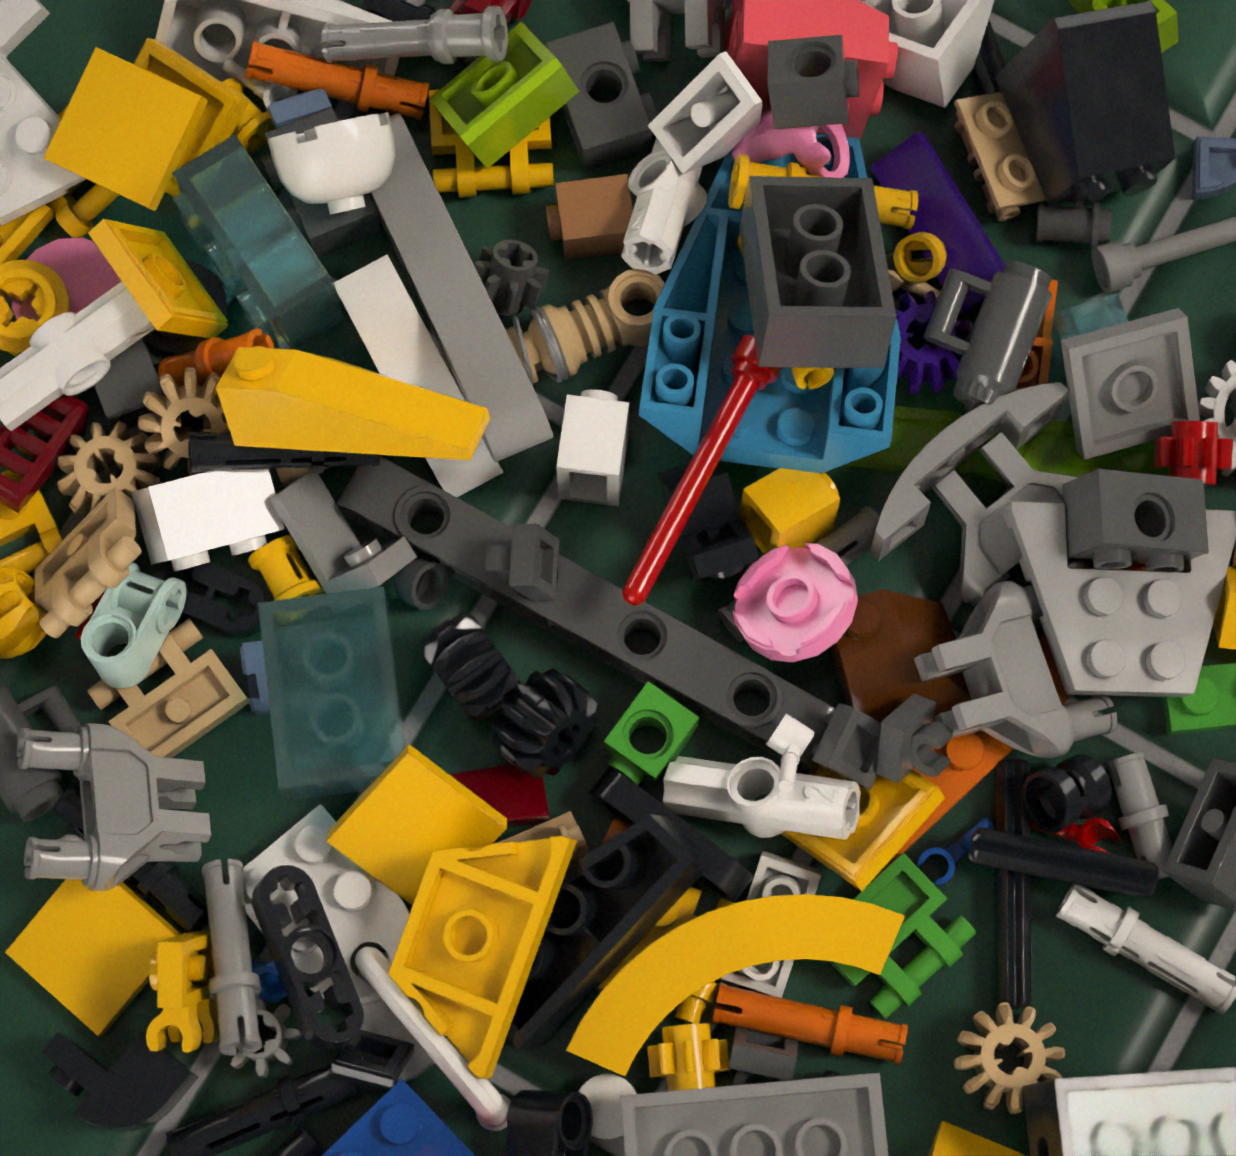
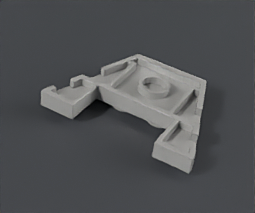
M1011 501L1003 506V518L1007 529L1013 528L1023 556L1018 560L1025 580L1032 582L1044 616L1039 619L1066 694L1187 697L1195 693L1236 540V511L1206 509L1209 553L1184 562V570L1179 573L1068 568L1064 503Z

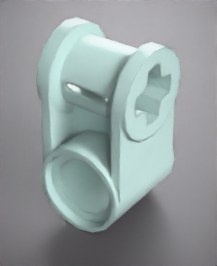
M133 562L128 566L130 570L129 576L117 588L108 587L105 590L81 635L82 649L102 681L113 688L120 689L135 686L149 673L150 667L165 638L181 616L187 592L186 585L182 580L172 577L164 581L140 572L139 566ZM127 644L121 653L116 656L106 657L113 647Z

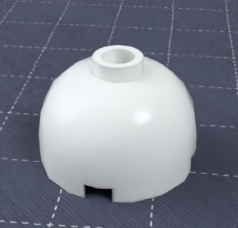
M388 112L319 125L301 134H296V131L268 139L273 164L285 188L292 196L305 203H327L330 215L366 207L363 195L383 186L392 172L395 159L394 135Z

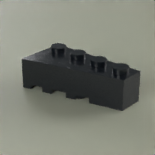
M648 814L580 859V863L566 871L507 1037L518 1049L543 1047L714 862L669 817Z

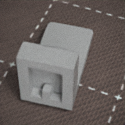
M307 472L271 498L273 506L333 605L380 586L417 558L405 536L382 546L376 538L360 545L318 473Z

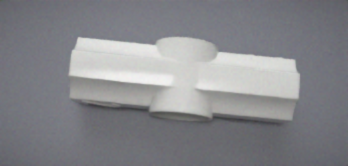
M657 138L652 153L637 164L628 179V187L635 194L637 200L623 240L624 248L621 254L624 261L634 270L642 269L655 275L672 268L684 226L688 225L700 214L707 202L708 195L705 189L698 183L702 167L682 174Z
M123 282L117 284L77 314L67 312L45 322L32 335L29 342L31 347L0 368V420L10 431H13L61 395H76L94 386L109 371L111 366L110 360L155 329Z
M678 756L674 762H669L663 779V804L675 814L743 824V827L750 834L760 838L773 837L784 831H792L847 840L851 833L854 834L860 816L859 802L861 792L857 782L799 773H796L793 790L783 792L778 788L779 766L772 760L764 757H750L740 761L738 764ZM769 794L761 800L754 801L758 796Z

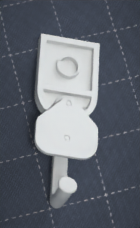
M319 804L243 868L242 877L246 914L262 932L252 907V893L256 884L271 869L277 866L292 865L305 871L311 877L361 1001L364 1019L360 1030L415 1044L414 1053L397 1082L401 1078L405 1082L413 1080L436 1063L476 1111V1118L479 1124L486 1130L501 1131L507 1127L510 1099L500 1094L488 1079L475 1076L467 1067L469 1064L468 1060L447 1036H441L424 1017L421 1005L415 999L407 997L388 975L410 915L408 908L396 892L390 890L326 842L327 832L336 821ZM277 883L278 889L270 896V899L274 905L284 903L289 911L292 922L284 929H281L283 935L288 936L296 928L310 925L307 918H304L298 924H295L290 906L298 899L297 894L294 890L284 891L280 883ZM307 940L294 943L291 957L296 968L307 974L320 972L324 963L320 948L315 943ZM377 948H381L387 953L380 952ZM355 965L358 969V976L355 973ZM328 977L320 985L310 990L314 993L320 990L322 998L325 999L323 992L334 984L332 979Z

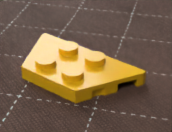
M555 836L540 840L488 844L481 847L432 851L388 975L407 997L415 999L421 1005L424 1017L441 1036H447L468 1060L469 1064L467 1067L470 1071L482 1079L492 1078L577 843V840L571 837Z

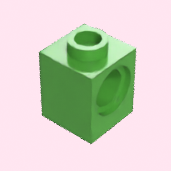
M648 681L604 740V753L611 757L607 766L622 773L637 785L643 780L655 788L665 775L669 762L676 760L697 731L699 717ZM651 726L658 729L664 735L666 743L656 753L642 754L636 751L630 743L629 739L632 733L640 727Z

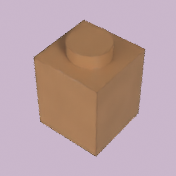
M628 174L555 183L556 204L546 206V216L550 242L562 240L564 260L622 253L624 248L623 240L633 212L630 189L628 187Z

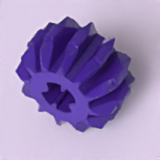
M932 290L925 293L922 305H917L914 298L906 292L900 296L899 310L895 308L901 337L897 383L902 377L909 379L908 393L911 396L918 394L922 381H926L934 393L942 392L945 387V377L957 380L956 370L962 357L958 353L935 344L931 346L924 345L919 350L911 345L912 340L919 342L923 339L935 308L936 296ZM956 320L950 335L968 342L964 338L970 334L972 329L970 320Z

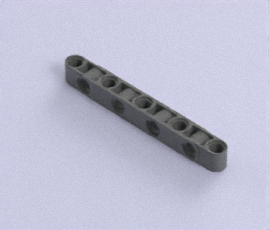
M381 456L379 466H358L335 505L338 506L341 513L358 525L389 542L405 536L417 557H425L442 564L447 570L448 576L638 682L646 685L649 681L685 708L779 760L783 756L766 744L787 713L814 731L813 738L800 756L797 769L808 774H815L820 765L812 761L813 755L811 750L814 744L819 745L828 726V723L824 721L828 714L834 713L835 709L771 673L764 667L645 601L637 606L628 604L623 599V589L560 554L558 556L556 600H530L509 587V581L497 579L498 573H487L485 571L487 546H511L513 528ZM425 511H433L441 515L444 521L436 532L420 534L411 528L412 521L418 514ZM642 629L651 631L657 636L660 642L659 646L654 652L647 655L635 654L624 643L626 637L631 632ZM753 689L759 691L766 698L768 708L758 716H747L737 710L733 698L743 690Z

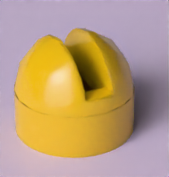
M917 232L903 238L897 244L893 260L895 268L901 277L912 283H923L936 277L942 271L946 264L947 254L944 243L936 235L927 232ZM911 250H931L933 258L911 260Z

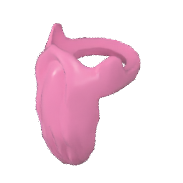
M771 107L761 113V122L731 150L734 161L737 154L749 155L750 162L755 163L779 159L794 153L801 166L805 167V170L810 175L820 177L844 178L848 173L850 164L849 145L842 124L774 129ZM819 127L825 131L833 147L834 164L831 171L823 167L831 160V154L816 139Z

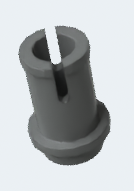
M1094 202L1093 208L1050 206L1039 203L1036 242L1090 244V250L1096 247L1097 244L1109 243L1112 209L1100 208V202Z

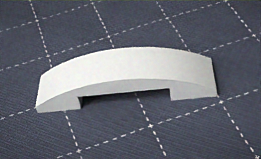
M388 255L333 283L380 374L465 401ZM482 437L471 460L426 458L442 489L455 497H459L504 473L498 461H493Z

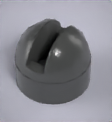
M417 557L394 574L396 594L404 602L422 610L431 609L443 599L448 587L447 570L438 562L425 557Z

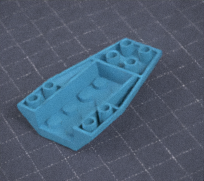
M816 133L817 141L830 151L831 160L823 167L831 171L834 164L832 144L827 134ZM846 137L849 145L850 164L848 173L844 178H867L859 138ZM731 151L725 156L708 192L707 202L703 210L696 217L654 306L639 407L640 417L692 455L695 454L735 379L731 373L734 367L731 358L744 335H754L744 258L737 246L744 204L740 209L729 208L728 205L729 186L735 162ZM794 153L779 159L766 160L760 163L786 167L789 162L799 163ZM897 317L884 368H834V375L828 383L819 388L809 390L808 385L805 389H800L796 385L791 367H783L774 383H767L764 390H756L719 461L821 474L889 448L892 438L901 341Z

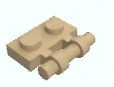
M116 487L99 502L35 569V603L48 611L40 620V626L53 638H59L71 625L80 626L92 613L93 608L91 604L108 587L117 588L129 576L130 570L128 566L142 552L139 545L134 541L137 533L134 500Z
M190 618L168 633L150 667L149 673L144 679L167 663L175 675L151 692L144 695L137 684L124 689L113 688L102 680L87 689V692L100 710L122 696L129 707L108 722L112 727L122 731L157 757L173 758L249 704L245 694L212 649L192 663L185 656L184 651L203 639Z

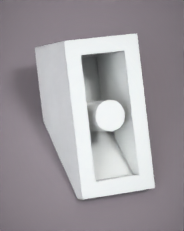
M725 51L718 54L648 127L681 173L686 174L725 157L761 122L763 101Z

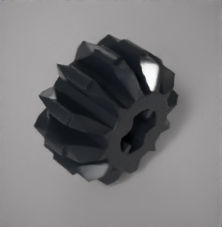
M461 612L451 620L447 618L433 628L434 632L422 640V653L468 717L482 722L491 714L497 715L503 710L500 703L511 697L514 693V685L516 683L521 684V681L473 615Z
M554 668L544 673L535 670L530 674L524 685L516 683L511 697L500 703L503 711L493 720L491 725L495 731L492 744L500 751V755L522 773H528L535 779L546 775V773L554 776L559 773L565 762L573 763L575 761V754L580 747L588 745L586 736L597 724V719L593 716L596 711L597 702L589 696V692L568 674H562Z

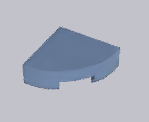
M319 88L270 103L268 105V112L277 129L332 106L325 90H320Z
M1196 137L1193 143L1192 200L1216 197L1236 185V138Z
M264 640L242 643V647H240L243 674H246L248 679V701L251 711L256 716L277 713L271 652Z

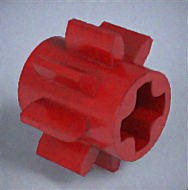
M1171 421L1170 437L1155 438L1154 467L1169 468V476L1204 480V485H1216L1217 470L1232 469L1233 439H1218V422Z

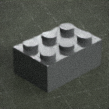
M749 176L739 229L758 367L884 368L896 321V311L872 178Z

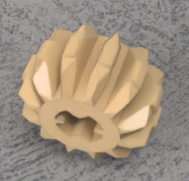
M192 367L185 368V385L178 387L173 377L169 374L160 377V384L166 397L155 392L148 391L145 393L143 403L155 413H147L138 418L139 429L146 432H154L145 442V449L149 454L158 453L168 448L163 460L166 469L173 470L180 458L185 457L187 458L189 474H199V472H190L188 434L195 431L190 425L179 428L181 427L182 412L189 410L194 417L206 415L202 417L203 429L197 432H230L218 394L215 395L220 375L212 372L207 376L203 386L196 385L195 369Z
M120 421L114 425L109 436L106 435L100 423L93 422L90 428L93 439L85 442L80 436L71 435L69 442L77 455L58 457V466L68 474L57 482L58 489L63 495L72 496L69 507L76 515L84 514L89 510L91 512L114 487L133 499L131 492L162 484L160 478L152 474L162 466V461L158 453L149 454L145 449V442L148 439L147 435L140 432L129 438L127 425ZM112 464L118 465L122 472L117 479L110 475L112 482L102 483L98 476L100 471L104 469L107 473H110L108 466Z
M1000 1003L996 1009L997 1026L989 1015L983 1011H979L973 1016L974 1024L983 1037L969 1031H962L958 1035L957 1041L962 1046L975 1051L974 1055L957 1057L954 1060V1067L959 1070L975 1068L977 1076L969 1079L963 1085V1089L967 1094H971L977 1091L983 1084L989 1087L983 1100V1107L985 1109H995L1002 1093H1005L1009 1113L1018 1114L1022 1112L1023 1086L1038 1083L1037 1080L1043 1082L1062 1078V1075L1056 1070L1045 1066V1062H1054L1064 1058V1048L1057 1046L1044 1048L1042 1042L1055 1033L1056 1027L1052 1023H1047L1036 1032L1030 1029L1036 1015V1010L1028 1006L1023 1009L1017 1023H1014L1009 1003ZM1010 1043H1013L1021 1050L1016 1057H1024V1067H1016L1008 1074H1005L997 1066L1003 1060H995L994 1052L995 1049L1002 1050L1010 1045Z

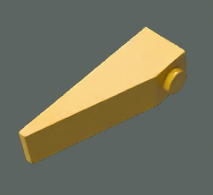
M260 346L238 347L216 386V391L235 446L471 460L490 420L488 408L333 358L292 349H272Z

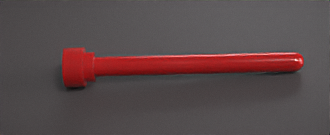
M744 335L731 358L734 364L731 373L735 379L623 587V599L630 605L637 606L642 604L649 595L756 390H764L767 383H774L783 368L758 367L754 335Z

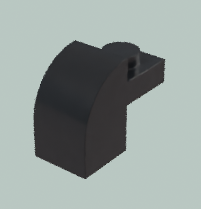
M720 461L677 540L693 581L708 576L713 579L727 578L742 571L745 564L759 560L754 538L740 519L728 472ZM689 463L657 473L666 506Z
M60 1032L53 1037L41 1052L55 1063L48 1074L76 1097H79L84 1089L90 1092L88 1097L74 1112V1115L87 1123L112 1131L140 1130L160 1121L169 1114L199 1078L165 1048L159 1051H150L146 1041V1034L140 1032L110 1070L70 1037Z

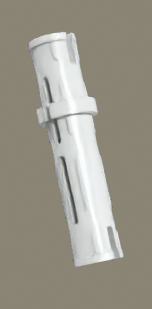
M1074 883L1063 898L1055 916L1074 927L1076 926L1104 944L1102 947L1103 951L1112 956L1119 953L1129 960L1131 959L1179 990L1198 999L1220 1015H1223L1236 997V977L1224 969H1220L1172 938L1153 929L1150 925L1138 919L1139 912L1129 906L1123 910L1096 895L1083 885Z

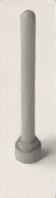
M1236 216L1137 247L1132 243L1122 244L1119 240L1096 246L1092 249L1091 257L1097 281L1102 290L1108 294L1132 286L1133 279L1141 277L1142 270L1235 242Z

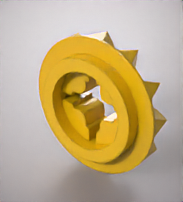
M13 260L0 265V350L16 357L19 353L31 347L29 342L32 335L45 322L57 315L71 312L68 290L62 279L48 266L32 260ZM6 295L11 300L16 299L20 302H25L30 296H35L31 305L39 320L36 321L33 318L29 320L21 316L15 322L11 321L10 323L14 314L3 297Z

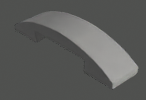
M1061 382L1023 388L997 397L991 405L984 403L943 429L915 456L890 492L878 521L870 554L879 562L925 524L931 504L924 494L999 433L1002 432L1017 450L1061 414L1069 390Z

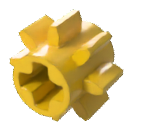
M708 1023L663 1027V1043L647 1046L650 1077H666L667 1092L715 1087L714 1073L730 1071V1068H728L727 1040L711 1039L710 1024Z

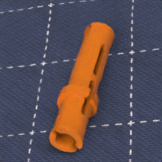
M253 40L245 75L246 79L251 80L252 78L305 92L319 88L320 90L324 89L327 97L356 104L355 110L367 113L369 107L395 114L400 113V115L411 117L418 121H421L423 115L422 108L425 107L429 90V83L427 82L421 83L377 72L378 66L366 63L364 68L339 62L328 63L323 58L262 44L256 40Z
M720 982L717 1003L712 1019L714 1024L722 1023L829 1047L830 1054L842 1057L844 1051L890 1061L896 1065L901 1063L904 1052L902 1048L906 1043L908 1024L902 1023L900 1025L852 1014L853 1007L840 1005L837 1011L731 987Z

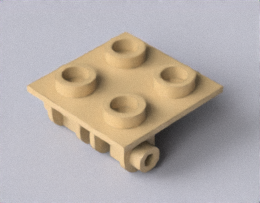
M1002 93L957 99L954 104L957 109L956 116L958 121L954 127L956 132L961 134L968 151L967 160L969 165H979V168L973 173L975 180L986 182L982 189L988 201L986 205L988 213H995L998 221H1006L1020 214L1019 206L1047 201Z

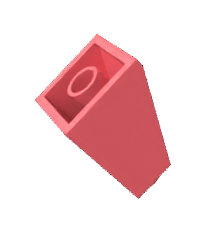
M732 0L725 23L724 52L728 53L763 101L762 112L771 107L768 92V41L842 35L846 60L857 59L860 87L859 97L848 98L849 123L842 124L846 137L859 139L862 138L869 116L878 117L884 93V83L882 80L883 78L892 79L894 75L898 44L897 42L889 41V16L859 0ZM820 127L818 128L817 133L826 134L824 130Z

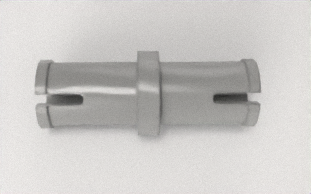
M1144 751L1106 762L1105 766L1109 770L1123 817L1118 818L1121 831L1128 829L1138 860L1153 862L1158 866L1159 880L1169 877L1162 870L1173 848L1164 818L1170 815L1167 805L1159 804L1145 761L1146 756Z

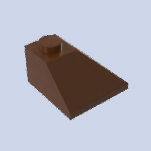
M885 589L857 596L858 603L851 625L839 641L827 649L848 706L854 707L882 723L887 716L914 693L936 702L935 716L951 711L952 707L960 703L972 700L962 672L922 682L914 661L915 657L932 652L931 648L939 644L957 640L942 603Z

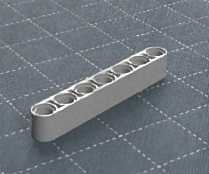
M400 113L389 116L395 145V159L392 172L382 187L369 194L381 224L464 400L488 408L490 420L482 438L493 461L497 462L554 438L541 402Z

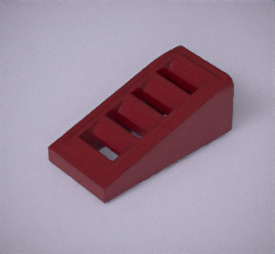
M63 394L13 431H10L4 424L0 428V466L23 479L20 483H17L0 473L1 504L19 513L58 467V457L68 455L73 449L69 442L71 435H77L82 438L86 434L89 408L85 402L72 395ZM31 429L49 439L48 443L28 433V431ZM15 448L35 459V462L32 463L12 452V449Z

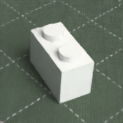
M584 390L581 392V396L567 394L556 466L559 499L619 507L629 439V402L618 401L617 395L603 390Z
M269 469L213 470L131 492L151 564L171 560L174 572L210 562L207 550L229 544L232 556L259 549L267 544L265 534L285 529L281 517L271 502L275 491Z

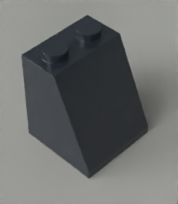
M1152 1L1053 18L995 77L1049 205L1074 200L1076 206H1085L1102 199L1110 192L1122 190L1124 196L1141 193L1154 186L1158 181L1156 175L1175 159L1157 16Z

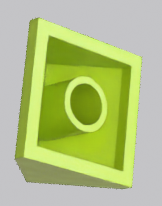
M520 22L508 32L507 53L502 61L492 62L487 56L478 57L429 100L488 169L580 91L558 59Z

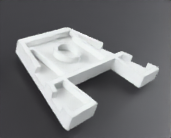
M0 0V226L67 194L68 188L86 180L43 158L61 118L7 60V56L50 14L38 0Z

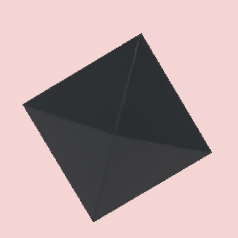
M359 1030L352 1039L343 1045L332 1063L331 1072L368 1093L391 1089L414 1053L415 1044Z

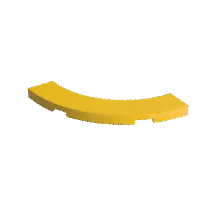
M810 894L769 896L738 902L707 912L674 928L648 945L627 963L593 1002L582 1018L566 1051L625 1077L636 1054L651 1032L681 1002L707 984L723 976L758 964L780 960H822L855 966L880 975L905 915L866 902L843 897Z

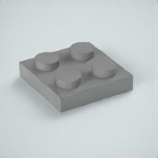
M1179 308L1061 340L1076 450L1084 460L1151 442L1155 438L1169 437L1171 421H1200L1188 317Z

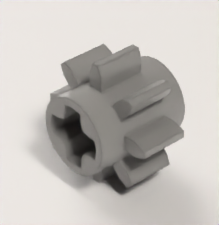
M256 995L258 1021L263 1020L269 1029L277 1032L276 1039H270L265 1042L264 1052L259 1053L256 1051L242 1055L240 1030L238 1029L240 1043L236 1047L239 1052L232 1058L231 1065L239 1069L251 1059L256 1062L258 1076L266 1078L269 1072V1062L279 1059L284 1064L292 1065L293 1061L285 1050L288 1041L302 1038V1032L294 1028L286 1029L282 1023L291 1011L286 1004L279 1006L271 1014L266 1011L265 1001Z

